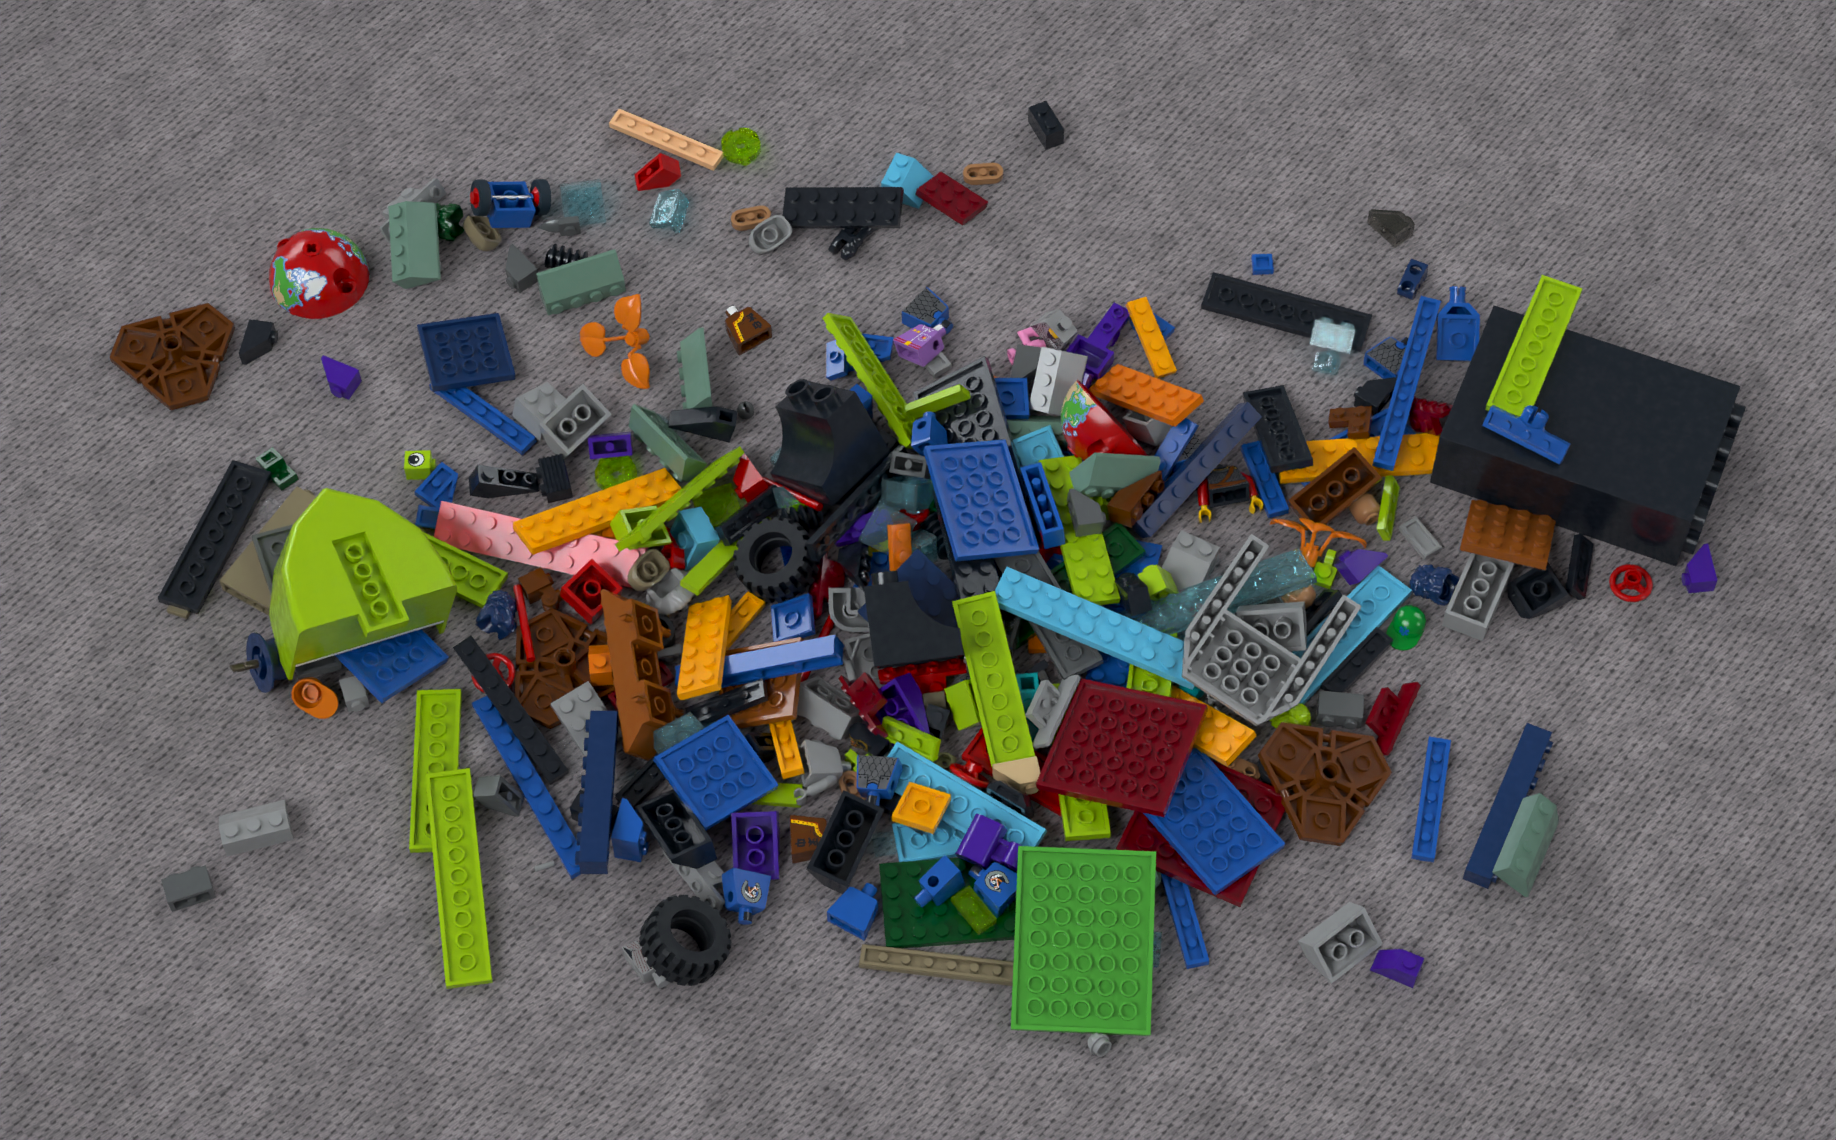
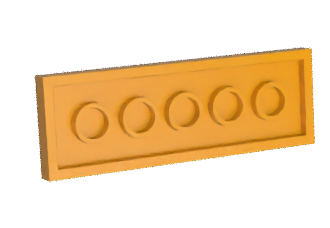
M729 595L689 606L677 696L680 701L721 690L732 605Z
M1172 686L1171 697L1206 704L1181 689ZM1207 705L1208 711L1193 747L1228 767L1254 740L1256 733L1249 727Z

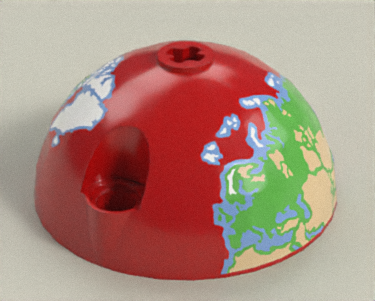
M305 229L297 232L290 238L279 241L269 269L270 291L278 305L292 315L308 319L332 317L351 308L363 296L369 283V265L358 245L346 235L332 229Z
M1077 379L1069 388L1061 408L1063 435L1069 445L1067 448L1074 456L1081 458L1083 461L1095 452L1148 456L1121 423Z

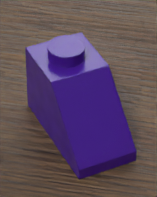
M323 355L321 361L331 393L338 398L343 397L349 400L362 382L359 370Z
M1708 543L1702 545L1687 564L1685 572L1682 573V584L1687 587L1688 594L1714 591L1718 580Z
M1356 549L1351 552L1346 550L1338 557L1340 560L1334 566L1347 583L1353 585L1364 579L1388 555L1383 552Z
M1404 949L1378 950L1370 971L1413 988L1422 969L1424 958Z

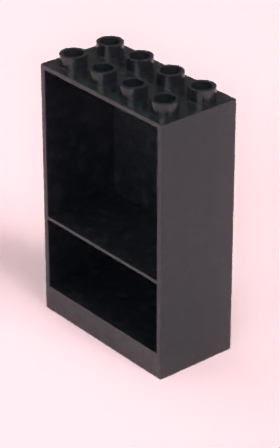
M1494 305L1440 435L1430 483L1494 505H1505L1511 509L1526 510L1539 516L1548 515L1552 520L1556 521V526L1673 566H1677L1682 551L1693 555L1746 406L1735 403L1741 386L1566 329L1534 405L1538 407L1537 413L1544 410L1549 416L1545 430L1571 444L1563 462L1558 464L1482 426L1489 412L1485 410L1487 402L1525 316Z

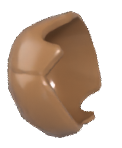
M1308 584L1307 588L1301 585L1283 595L1281 599L1283 603L1305 601V609H1307L1314 602L1316 593L1310 584Z

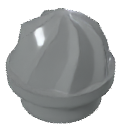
M1095 1033L1088 1039L1089 1051L1093 1055L1102 1057L1111 1049L1112 1044L1109 1041V1037L1105 1034Z

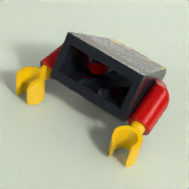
M1218 464L1200 483L1197 489L1198 505L1201 507L1198 519L1201 523L1202 515H1208L1209 522L1211 521V511L1207 509V506L1213 508L1250 501L1251 499L1250 513L1254 514V505L1259 507L1260 512L1263 508V501L1256 497L1258 493L1252 477L1240 472L1233 465L1223 467V465Z

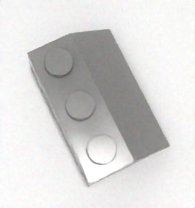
M1041 347L1029 409L1061 416L1063 400L1069 388L1077 379L1081 383L1083 381L1088 356L1049 347Z
M582 384L538 426L547 446L555 454H563L565 459L612 414Z
M1305 601L1238 607L1236 611L1237 617L1288 651H1303L1307 649Z
M819 676L800 683L797 715L806 717L815 727L823 728L829 732L832 738L842 740L849 737L850 727L863 721L858 714L860 710L850 702L851 697Z
M285 800L219 816V830L222 845L227 856L294 840Z
M1348 902L1298 941L1306 958L1331 984L1383 944L1366 909L1352 902Z

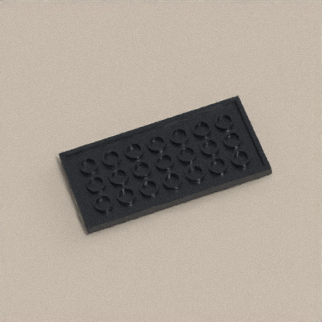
M983 356L913 392L916 401L958 384L966 388L970 392V399L934 412L936 420L946 430L948 444L1006 439L1025 503L1029 501L1020 471V462L987 357Z

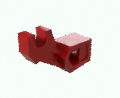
M666 527L672 542L671 544L664 545L661 554L668 560L670 564L669 570L673 568L684 570V549L678 546L670 533V528Z

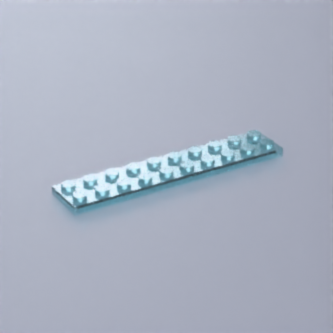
M1298 548L1268 558L1257 564L1227 610L1234 613L1239 606L1256 605L1317 583V577ZM1223 575L1176 591L1177 594H1168L1167 597L1159 598L1157 601L1151 600L1153 610L1133 617L1126 610L1118 612V614L1168 635L1179 633L1188 628Z

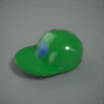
M1405 605L1399 608L1386 631V634L1393 639L1391 646L1402 651L1414 648L1426 626L1425 614L1421 609L1412 605Z

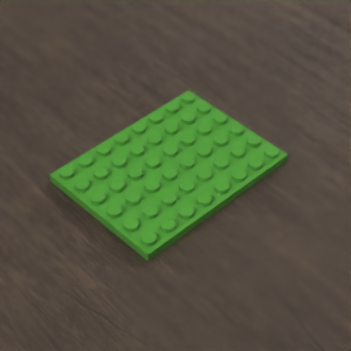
M1018 846L1011 1030L1151 1036L1156 852Z

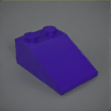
M911 673L896 677L880 688V691L888 701L875 714L881 724L883 717L890 716L930 734L922 694Z
M779 811L731 813L733 868L769 875L771 880L779 879Z

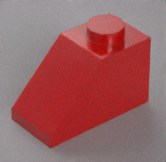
M659 153L634 174L637 190L644 191L672 185L681 177L679 160Z
M744 453L740 457L733 481L737 486L734 491L740 500L745 498L748 503L767 489L768 486Z

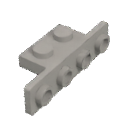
M433 178L421 190L411 187L405 189L400 197L387 205L382 214L388 220L379 229L388 243H390L388 206L404 201L437 203L446 195V191L437 178Z
M1078 674L1069 676L1065 680L1062 679L1058 689L1048 679L1040 682L1025 714L1039 729L1032 743L1034 749L1047 747L1053 742L1056 730L1062 722V717L1069 707V702L1074 692L1077 690V685L1081 678Z
M663 850V854H664V855L666 856V858L669 860L668 856L666 855V853H665L664 850ZM715 861L698 869L671 863L701 901L704 902L706 900L711 903L710 906L713 909L717 908L719 911L722 909L725 900L716 888L723 886L722 874L724 872Z

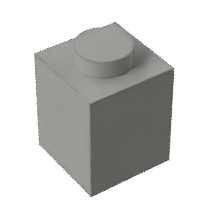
M355 676L339 680L348 712H358L370 706L364 685Z

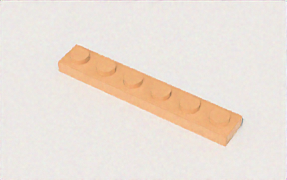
M618 109L609 122L610 128L713 171L724 157L723 152L621 109Z

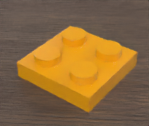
M909 782L892 814V821L934 834L951 801V794Z

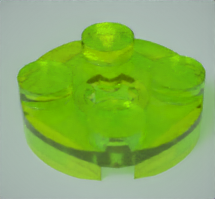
M743 127L734 132L732 129L725 133L721 140V149L724 158L729 162L747 166L759 156L761 143L755 131ZM745 144L744 148L737 147V145Z
M629 456L601 458L595 469L596 484L603 490L638 477L637 468ZM614 472L621 473V475H618V478H614L611 474Z

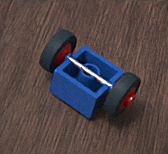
M477 179L472 182L470 189L471 209L475 216H487L491 228H530L534 215L544 216L550 211V185L545 179H535L531 184L529 193L525 181L488 182L484 179Z

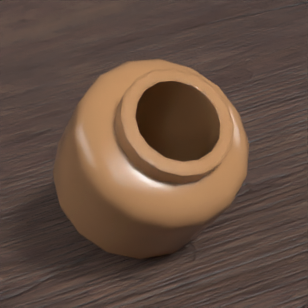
M1367 493L1350 505L1349 510L1357 523L1371 525L1378 520L1380 505L1372 494Z

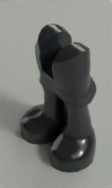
M858 228L841 229L831 242L828 250L836 255L844 246L841 258L847 261L856 254L863 241L872 232L881 228H862L856 235L853 234Z

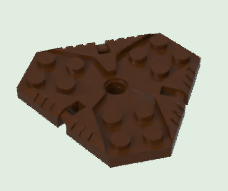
M209 303L169 313L170 318L162 320L161 316L121 326L110 354L111 362L124 371L125 374L129 375L130 378L134 379L136 383L142 384L146 391L169 410L208 401L221 368L220 362L224 360L229 342L235 330L234 323Z
M553 608L528 620L535 661L527 662L520 625L516 627V667L519 670L515 671V697L534 722L549 729L561 724V721L551 707V703L587 681L591 684L588 657L589 646L607 645L608 640L607 633L596 628L592 632L587 624ZM614 685L592 686L601 701L607 699L608 695L615 691Z
M1285 722L1280 723L1258 754L1276 793H1280L1282 797L1281 803L1299 839L1336 846L1343 844L1364 814L1365 810L1363 809L1371 804L1392 773L1374 736L1331 730L1328 734L1323 733V728ZM1323 742L1328 743L1327 747L1323 746ZM1324 773H1327L1330 778H1327ZM1289 789L1293 790V795H1290L1288 791Z

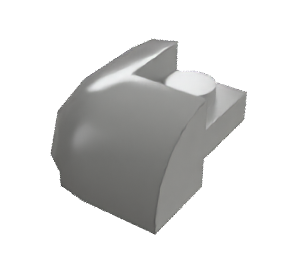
M859 587L829 588V613L834 624L844 631L869 632L868 622L857 613L866 603L864 592Z

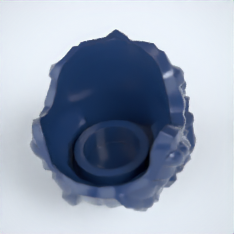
M1431 564L1419 565L1411 575L1409 584L1415 596H1421L1422 598L1432 600L1437 605L1445 606L1451 600L1459 577L1452 574L1451 569L1438 566L1434 568Z
M493 591L478 614L475 625L487 634L497 632L499 640L506 638L517 627V623L514 620L515 613L517 612L516 600L506 591Z

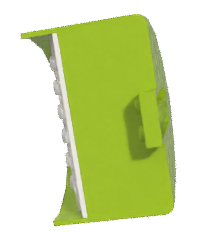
M324 488L292 525L273 575L269 618L280 662L288 680L293 679L295 667L436 625L439 634L444 633L458 586L449 567L419 527L378 500L329 488Z

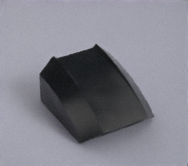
M1548 562L1546 570L1533 568L1508 584V598L1521 618L1531 619L1543 615L1572 600Z
M1003 780L988 784L987 795L1030 820L1034 817L1031 798L1028 794L1021 792Z

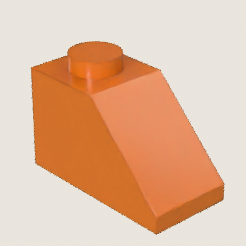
M608 645L589 646L588 657L591 685H613V672L610 665L611 658Z

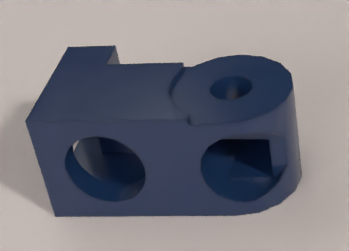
M1410 259L1399 283L1397 295L1413 300L1428 275V264Z

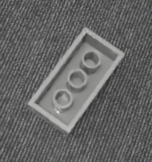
M1471 553L1445 611L1442 626L1483 641L1513 573L1515 563Z

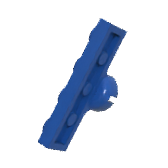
M1495 405L1490 407L1482 426L1558 464L1563 462L1571 444L1545 430L1549 416L1544 410L1537 413L1538 407L1528 405L1524 408L1521 416L1517 417Z

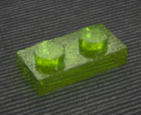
M970 885L951 897L953 905L978 935L997 923V918Z

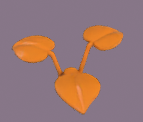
M635 294L619 299L614 307V315L617 322L623 324L622 328L629 331L625 336L605 338L604 326L597 322H590L581 328L580 341L589 355L597 357L605 352V342L625 340L628 345L634 348L628 353V359H624L621 363L622 375L631 385L640 389L650 388L648 361L644 355L635 352L641 349V345L648 343L649 333L646 329L639 328L641 322L640 294Z
M1299 518V521L1305 526L1285 519H1272L1270 521V525L1279 523L1295 528L1301 533L1300 550L1302 552L1298 563L1315 568L1318 556H1322L1323 551L1333 538L1357 540L1364 548L1367 546V542L1358 536L1348 532L1334 531L1330 526L1319 522L1315 523L1310 519ZM1309 528L1312 532L1310 543H1306L1305 546V530L1308 531ZM1331 531L1325 543L1318 550L1319 546L1314 544L1317 532Z

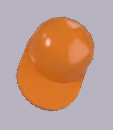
M303 678L294 684L291 692L292 700L303 711L319 719L329 718L337 711L339 705L337 695L317 678Z

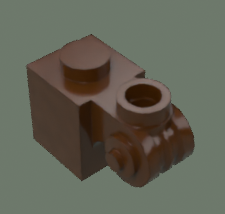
M542 567L518 578L519 585L522 586L523 594L529 604L541 600L544 611L551 608L558 610L559 603L564 599L560 596L559 589L554 590L552 587L554 582L549 573L545 574Z

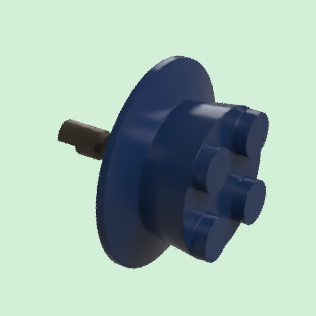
M257 632L251 633L248 636L246 644L247 661L229 666L233 672L250 670L258 689L263 693H268L272 690L274 680L288 679L280 662L275 638L264 640Z

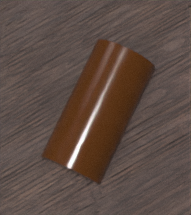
M1353 447L1291 497L1288 502L1299 518L1310 519L1315 523L1319 522L1327 525L1378 484L1382 477L1362 454Z

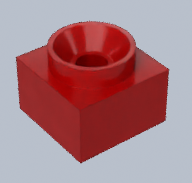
M591 559L561 587L560 596L591 625L604 613L601 605L600 590L605 589L621 596L623 588ZM587 590H593L596 593L590 594L587 592Z

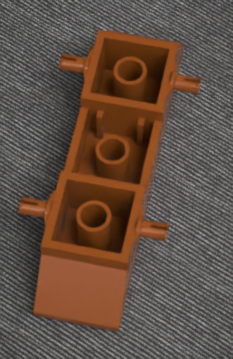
M603 589L600 590L601 605L604 612V625L608 638L607 645L611 658L610 665L614 678L613 685L617 698L616 705L620 718L619 726L623 738L622 746L626 754L649 761L663 747L669 733L677 730L675 717L680 719L684 715L682 709L674 706L670 689L662 686L657 652L664 649L662 638H669L671 630L661 625L657 608Z

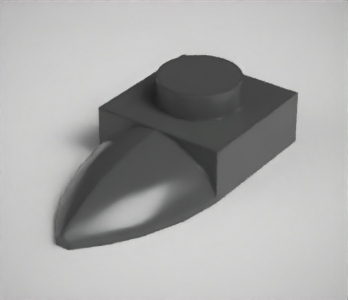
M578 216L552 219L539 226V229L560 233L561 236L581 234Z

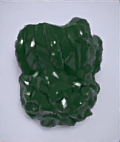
M437 203L438 237L446 241H454L457 236L464 232L463 227L459 225L460 220L463 218V209L457 204L450 203L445 206L444 204Z

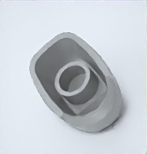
M782 215L769 217L751 231L749 245L756 254L769 253L791 235L792 227Z

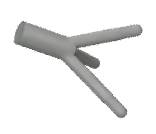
M860 637L857 638L850 660H847L843 654V663L849 683H854L857 680L854 661L861 643Z

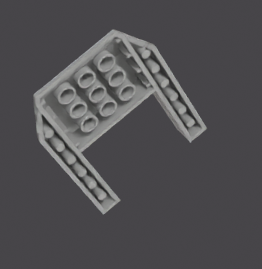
M1251 534L1185 631L1182 677L1244 719L1258 726L1299 704L1362 606L1343 594L1303 656L1299 658L1227 610L1269 548L1268 544Z

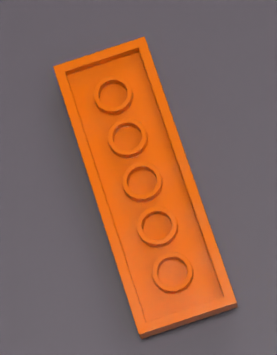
M1120 364L1112 367L1110 371L1089 388L1090 392L1098 398L1174 427L1204 402L1201 394Z

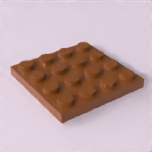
M1472 499L1460 550L1546 570L1556 521L1552 520L1548 515L1539 516L1526 510L1511 509L1505 505H1494L1483 500Z
M799 637L726 650L725 656L805 640ZM802 673L766 679L769 700L730 715L738 729L796 719ZM748 683L721 688L719 695Z

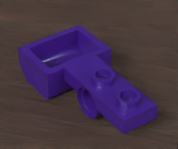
M1114 302L1090 336L1085 338L1078 334L1066 350L1067 352L1088 356L1085 371L1094 374V379L1096 380L1102 378L1114 362V352L1108 348L1109 346H1114L1120 336V331L1131 318L1128 310Z
M976 813L955 855L974 865L978 864L985 870L988 869L991 861H994L1017 871L1018 846L1022 845L1004 840L1003 838L1007 832L1004 825Z

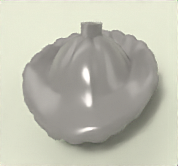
M676 568L669 570L661 581L647 589V604L657 608L658 614L663 615L675 613L677 610L685 611L689 607L687 603L695 595L680 586V581L689 572Z

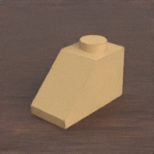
M1037 756L992 764L993 778L997 781H1006L1009 785L1023 793H1036L1038 791L1036 782L1040 775Z

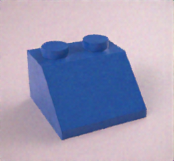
M622 798L611 836L615 858L641 862L643 855H647L649 849V842H646L647 832L644 831L643 822L628 800Z

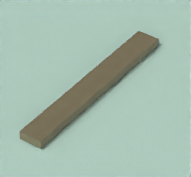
M862 944L859 968L1013 986L1014 962Z

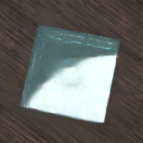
M879 502L859 540L889 555L887 525L910 523L912 532L917 521Z

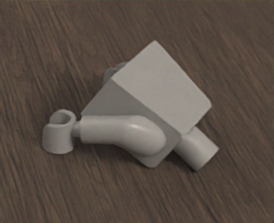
M804 740L803 743L798 745L805 774H801L803 787L808 789L797 788L794 791V798L803 796L796 800L797 805L802 806L806 804L807 796H814L836 785L843 772L851 771V763L841 761L839 750L836 747L826 745L819 740Z

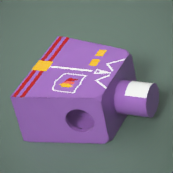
M923 324L912 328L893 339L898 356L922 367L926 366L944 349L941 337L946 334V331L940 324L934 328Z

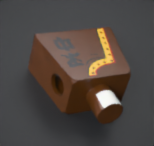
M731 306L726 310L725 313L728 318L725 320V329L739 356L772 338L771 325L751 307H746L739 311L735 306Z
M790 815L792 863L811 860L827 826L826 819Z

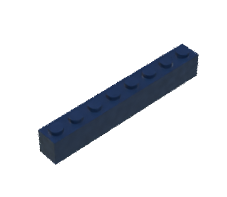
M1249 402L1238 404L1164 483L1162 492L1158 493L1152 505L1147 507L1141 519L1137 520L1132 527L1141 538L1151 537L1260 420L1262 416Z
M590 711V719H586L585 730L586 733H589V737L584 738V751H587V756H583V770H586V775L581 776V788L585 789L584 794H580V807H583V813L578 814V826H582L581 832H577V846H580V851L575 853V865H579L580 874H608L618 738L617 711Z
M1526 723L1465 869L1464 880L1489 889L1491 882L1496 883L1498 877L1492 871L1523 798L1528 797L1529 790L1534 791L1539 778L1535 777L1537 771L1542 772L1546 762L1542 758L1545 753H1550L1553 742L1550 741L1552 732Z

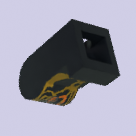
M856 723L850 727L849 739L853 747L863 749L869 756L884 757L889 751V741L879 734L877 736L874 735L865 724Z

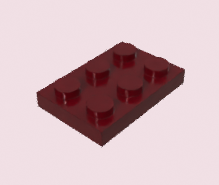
M939 172L917 188L915 194L962 226L985 210L988 205V201L943 172Z

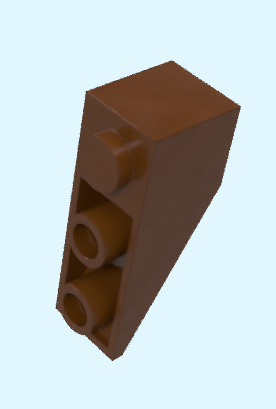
M1157 471L1119 490L1107 504L1109 520L1132 528L1137 520L1141 519L1147 507L1152 505L1158 493L1162 492L1164 488L1162 471Z

